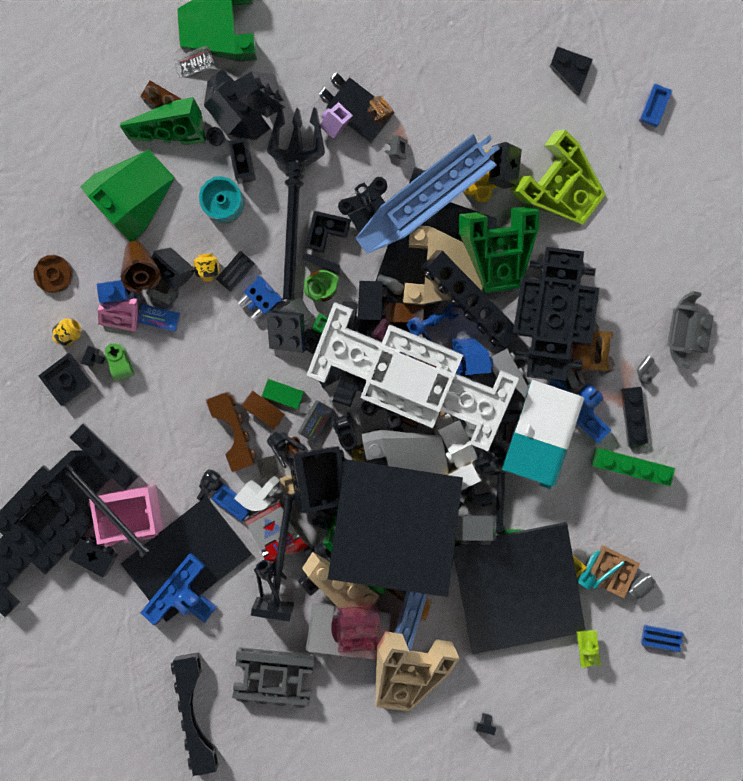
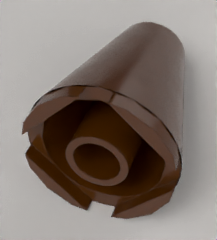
M132 241L125 246L120 275L124 287L137 293H141L145 289H153L160 281L158 266L142 243Z

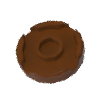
M47 255L41 258L34 268V280L37 286L44 291L59 293L66 290L71 284L73 269L70 263L63 257Z

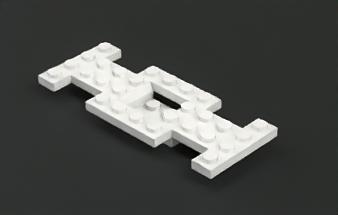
M336 302L333 304L307 376L325 383L331 367L340 368L366 379V385L360 398L431 428L434 427L440 411L476 425L477 427L470 444L486 451L489 450L518 383V377L500 370L494 387H488L456 373L463 357L462 354L392 325L388 326L383 341L379 342L348 329L347 325L353 309ZM399 352L405 353V354L410 355V356H412V357H415V358H417V359H419V360H422V361H424V362H427V363H429V364H431V365H434V366H436V368L433 367V366H430V365H428V364H425V363H423V362H421V361H418V360H416V359H413V358H411V357H408V356H406V355H404V354H401V353H399Z

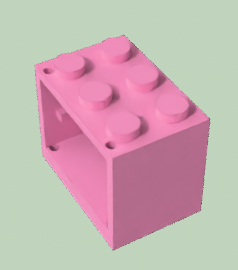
M156 484L98 495L138 539L140 537L143 540L154 538V536L159 535L158 532L163 530ZM90 500L97 544L104 543V547L115 545L121 542V540H123V543H129L130 541Z

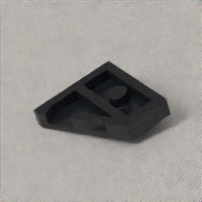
M557 46L549 67L575 90L574 93L576 95H580L593 59Z

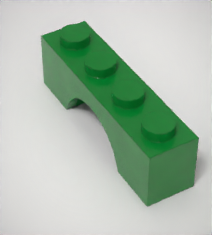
M596 447L590 465L670 487L675 472L674 467Z

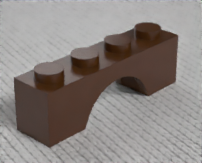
M225 392L206 399L212 418L225 420L233 429L234 443L225 454L231 472L256 464L257 456L253 448L250 449L248 443L251 441L248 431H244L242 427L244 423L242 414L240 412L237 413L235 407L238 405L235 395Z

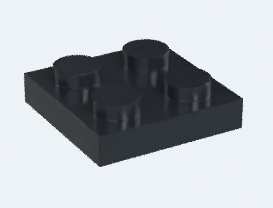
M275 310L267 311L269 349L305 352L304 314Z
M67 353L38 375L60 406L66 405L93 384L71 353Z

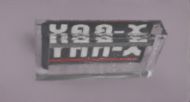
M206 45L174 59L179 78H185L214 66L210 48Z

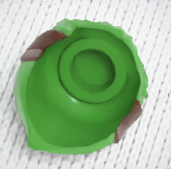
M327 270L312 272L305 279L304 293L308 298L317 303L326 302L336 294L339 277Z

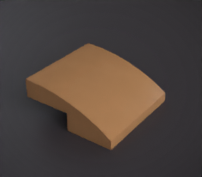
M601 545L599 549L601 553L590 572L596 576L595 581H597L621 561H624L622 567L599 584L600 587L624 598L640 563Z

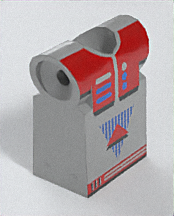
M281 498L273 501L265 509L251 513L244 520L263 552L264 560L274 561L275 564L284 509ZM291 517L285 556L297 554L310 547L309 542L297 530Z

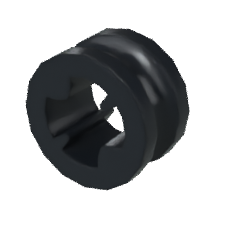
M211 127L206 133V138L212 146H219L224 142V134L220 128ZM214 132H217L220 136L216 141L211 137L214 135Z

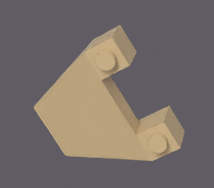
M420 225L410 233L409 247L428 249L427 260L436 250H443L482 291V284L463 242L431 226ZM445 269L441 271L442 279H444L447 275ZM426 277L425 285L405 283L403 304L425 306L451 300V298L447 294H442L437 289L438 285L434 280L430 281ZM458 283L454 286V291L457 293L460 289Z
M385 631L377 645L376 707L403 711L412 710L452 672L460 658L453 642L436 639L428 653L409 651L403 634Z

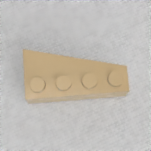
M312 552L302 569L319 589L359 627L380 595L366 585L328 580L330 562Z

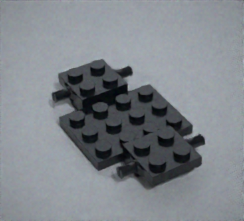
M546 247L545 256L542 261L530 260L529 268L540 269L541 280L521 277L513 335L532 337L528 353L516 351L515 359L527 360L526 377L566 382L567 372L570 367L582 369L583 360L571 359V344L592 345L600 289L598 287L580 285L583 275L595 276L596 268L584 267V251Z

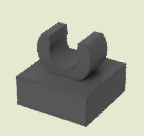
M392 135V139L386 141L388 145H391V148L386 150L385 153L399 160L406 159L408 140L399 135Z

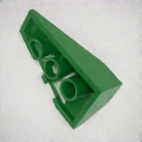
M194 97L173 101L120 123V127L128 140L151 142L153 139L164 140V143L181 141V144L184 145L206 141L202 112Z

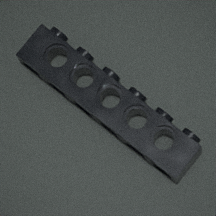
M436 250L421 267L425 271L423 273L424 276L430 281H435L438 285L437 289L442 294H447L451 298L450 302L455 307H460L464 311L463 315L469 321H474L477 324L476 328L479 332L490 337L489 342L496 348H506L517 336L513 335L514 324L443 250ZM443 269L447 273L444 279L441 278V271ZM456 283H458L460 286V289L457 293L454 291V286ZM471 296L472 299H473V302H472V304L469 306V305L467 304V300H468V298ZM482 310H485V317L481 319L480 313ZM495 323L498 324V329L496 332H494L493 326Z

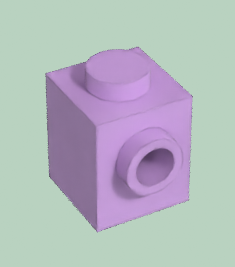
M337 103L332 109L328 108L321 116L323 121L320 126L334 139L343 131L353 115L340 103Z

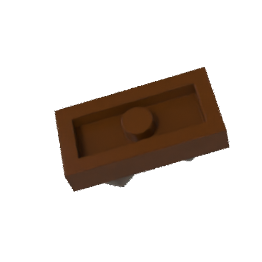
M150 80L140 96L143 100L157 108L181 99Z

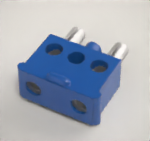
M257 276V280L244 291L246 295L238 302V305L243 307L252 300L253 302L248 305V308L251 311L256 307L259 308L251 316V319L256 321L262 314L266 315L267 311L273 310L284 300L263 277ZM253 289L256 290L255 294H252ZM266 303H269L268 308L265 307Z

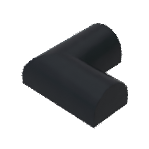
M314 211L305 248L313 252L324 253L328 234L348 238L351 219Z

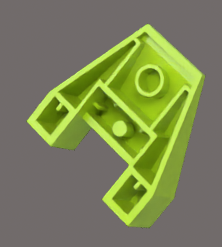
M556 130L544 145L556 157V160L538 183L531 176H520L518 186L512 187L510 192L523 204L583 225L606 194L579 142L568 131Z

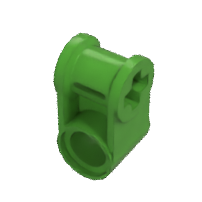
M115 343L108 345L105 349V355L114 381L134 376V370L124 346ZM114 348L119 349L117 356L112 355V352H114Z

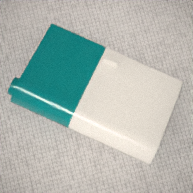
M531 380L502 470L540 482L539 486L550 490L552 486L556 487L584 397Z

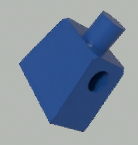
M121 280L97 284L100 305L129 299H137L138 302L137 292L128 290L129 293L127 294Z

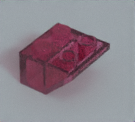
M377 606L338 608V652L377 650L381 626Z

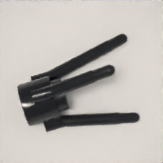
M274 432L268 437L267 444L272 448L280 464L285 469L287 467L285 462L290 467L289 459L283 452L287 445L285 443L286 440L301 450L306 448L288 437L285 432L281 434Z
M262 560L254 569L260 597L264 596L261 581L263 579L268 582L277 603L281 604L279 595L271 580L274 576L275 563L274 561ZM282 572V578L286 580L287 576Z

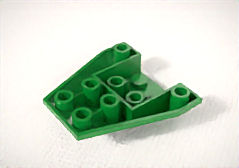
M147 150L95 173L80 187L108 220L132 242L147 230L175 177L150 150Z

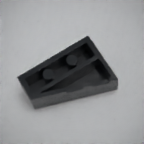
M251 71L232 82L238 100L266 118L286 108L284 103L285 96L278 86L275 74Z

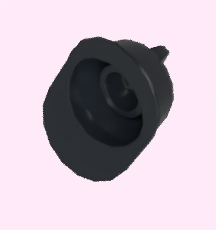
M505 440L492 443L488 451L482 449L477 456L478 459L475 466L489 475L507 472L502 470L511 442Z

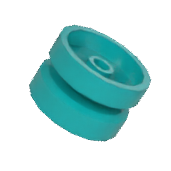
M223 176L213 177L207 180L200 189L199 204L206 215L213 221L221 224L230 223L242 214L245 205L244 196L237 184L231 179Z

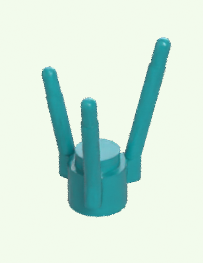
M597 550L596 553L592 554L586 565V570L580 575L577 582L588 590L591 587L596 589L600 583L622 567L624 561H621L595 581L596 576L590 571L601 553L600 550Z

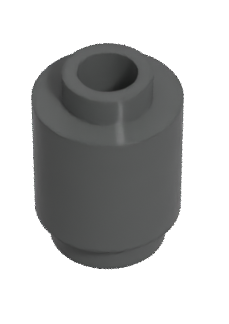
M642 572L632 580L628 591L636 600L642 599L655 588L654 583L656 581L649 573L645 575Z

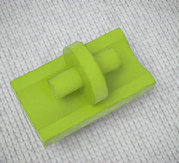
M597 631L576 632L580 667L601 666Z

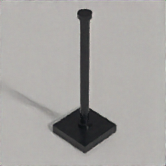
M505 410L499 424V441H506L507 424L509 422H518L521 410ZM505 472L497 475L496 531H505Z
M83 450L69 451L42 479L46 484L60 483L69 476L140 552L139 555L144 557L151 549L146 547L74 471L88 455Z
M287 493L283 495L285 502L273 584L278 595L292 502L295 500V495ZM271 592L270 599L256 597L251 609V616L290 622L294 602L281 600V604H278Z

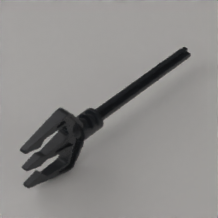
M298 107L292 120L294 128L288 149L283 150L279 148L280 128L285 124L283 109L277 113L267 146L268 154L285 165V169L289 171L285 174L289 179L285 180V185L288 186L283 284L284 300H294L300 187L304 186V182L300 181V179L304 178V175L300 173L305 170V167H308L325 154L318 111L315 107L312 110L309 121L314 126V146L312 148L303 150L300 130L303 122Z

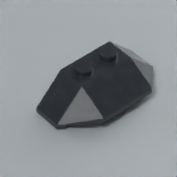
M224 70L219 71L207 82L204 107L228 136L257 140L271 129L260 113L238 100L232 83L234 80Z

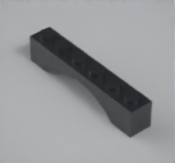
M199 652L176 656L173 663H171V671L176 677L174 689L175 693L179 694L178 711L179 713L182 712L181 728L186 734L184 746L185 750L189 751L188 768L192 770L193 776L214 773L219 766L216 747L202 733L196 721L193 708L194 689L202 672Z

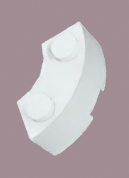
M448 413L437 418L435 422L436 428L433 430L436 435L442 436V440L448 450L445 454L449 462H454L458 469L478 459L460 420L454 422Z

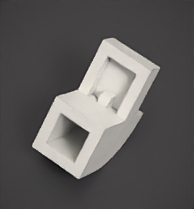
M273 476L263 488L253 480H250L234 499L249 510H263L275 500L272 496L278 490L276 485L280 480Z

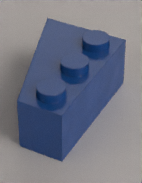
M474 337L452 340L453 351L463 355L456 371L457 374L465 377L491 373L493 359L489 356V352Z

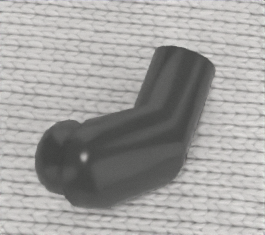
M382 274L378 276L377 281H383V285L394 295H401L404 292L405 287L398 280Z
M649 355L645 357L637 368L638 378L642 384H650L653 380L649 373V368L655 360Z

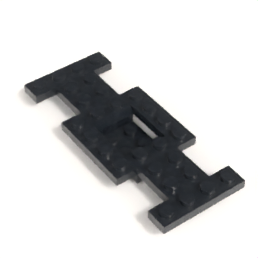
M82 423L69 437L88 455L74 471L96 494L111 478L124 490H127L140 477L85 423ZM45 465L0 510V533L3 535L0 538V613L4 617H7L20 603L7 589L31 563L44 575L48 574L94 525L91 508L88 507L90 502L88 496L69 476L60 483L46 484L42 477L50 470ZM41 498V500L24 516V514Z

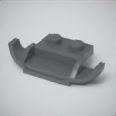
M696 291L686 294L679 301L677 307L673 308L667 346L670 347L673 361L678 366L684 368L690 367L686 362L687 353H692V351L708 353L714 315L699 312V308L695 307L696 300L702 295V293Z

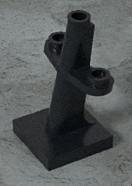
M376 177L369 186L365 182L359 184L354 188L356 196L341 199L338 203L340 213L348 215L358 233L361 232L380 206L385 203L381 195L386 192L388 185L383 177ZM364 187V192L360 193L358 191L359 188Z

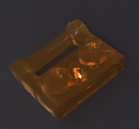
M594 331L591 346L576 344L575 360H583L582 369L610 371L608 361L613 332ZM597 337L603 338L600 364H594Z

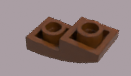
M384 303V306H386L385 318H383L384 324L403 323L407 326L408 321L415 317H419L420 321H424L425 306Z
M251 391L241 407L273 430H275L285 416L282 411L254 391Z

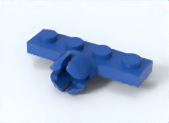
M550 381L547 384L572 393L562 382ZM588 383L578 393H573L584 397L576 424L594 441L599 443L612 430L594 413V409L603 401L604 397L598 390L595 392L596 388Z
M190 553L140 613L153 626L160 622L171 607H175L182 615L191 614L195 610L194 606L199 605L200 598L191 590L190 585L206 565L194 554Z

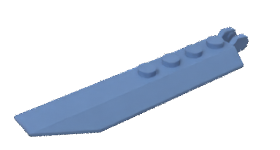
M472 134L381 205L355 238L364 251L368 254L406 237L493 169L496 164L489 159V156L499 149L498 145L490 148L487 153L482 148V146L491 141L492 137L489 135L480 143H477L475 135Z

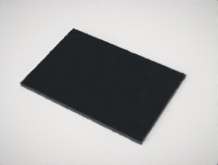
M205 496L162 530L159 535L148 541L145 546L151 550L144 557H141L139 555L140 552L137 550L124 560L121 565L150 601L185 558L192 553L206 565L190 585L191 590L199 597L251 556L252 553L209 498ZM171 607L163 619L167 622L178 614L179 611L175 607Z

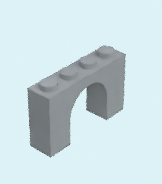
M312 602L306 650L311 652L310 655L322 657V654H330L329 657L341 659V656H348L349 660L360 661V658L368 659L367 662L377 663V645L385 631L389 632L391 613L370 610L363 638L354 645L343 646L334 640L331 632L334 606Z

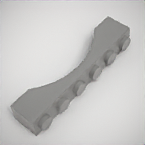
M505 349L492 356L493 369H491V373L494 378L498 377L500 370L518 377L519 380L514 390L524 401L529 385L524 380L526 376L521 368H517L515 364L517 359H515L514 353Z

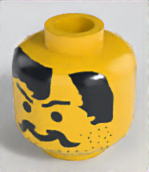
M213 253L198 254V258H195L193 261L195 276L202 278V282L213 281V277L218 276L220 273L218 258L213 256Z
M65 318L53 326L52 339L56 344L68 347L80 339L82 328L76 320Z

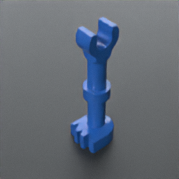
M450 304L445 307L443 312L437 315L432 314L424 321H420L419 317H415L409 320L406 325L411 334L419 336L425 328L436 326L444 319L453 320L459 316V313L453 314L451 308L454 305Z

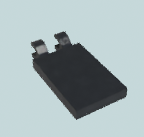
M335 72L331 77V82L339 87L340 90L333 96L330 91L323 87L319 92V97L328 103L326 109H332L337 103H340L353 115L347 125L372 144L395 112L349 77L345 81Z

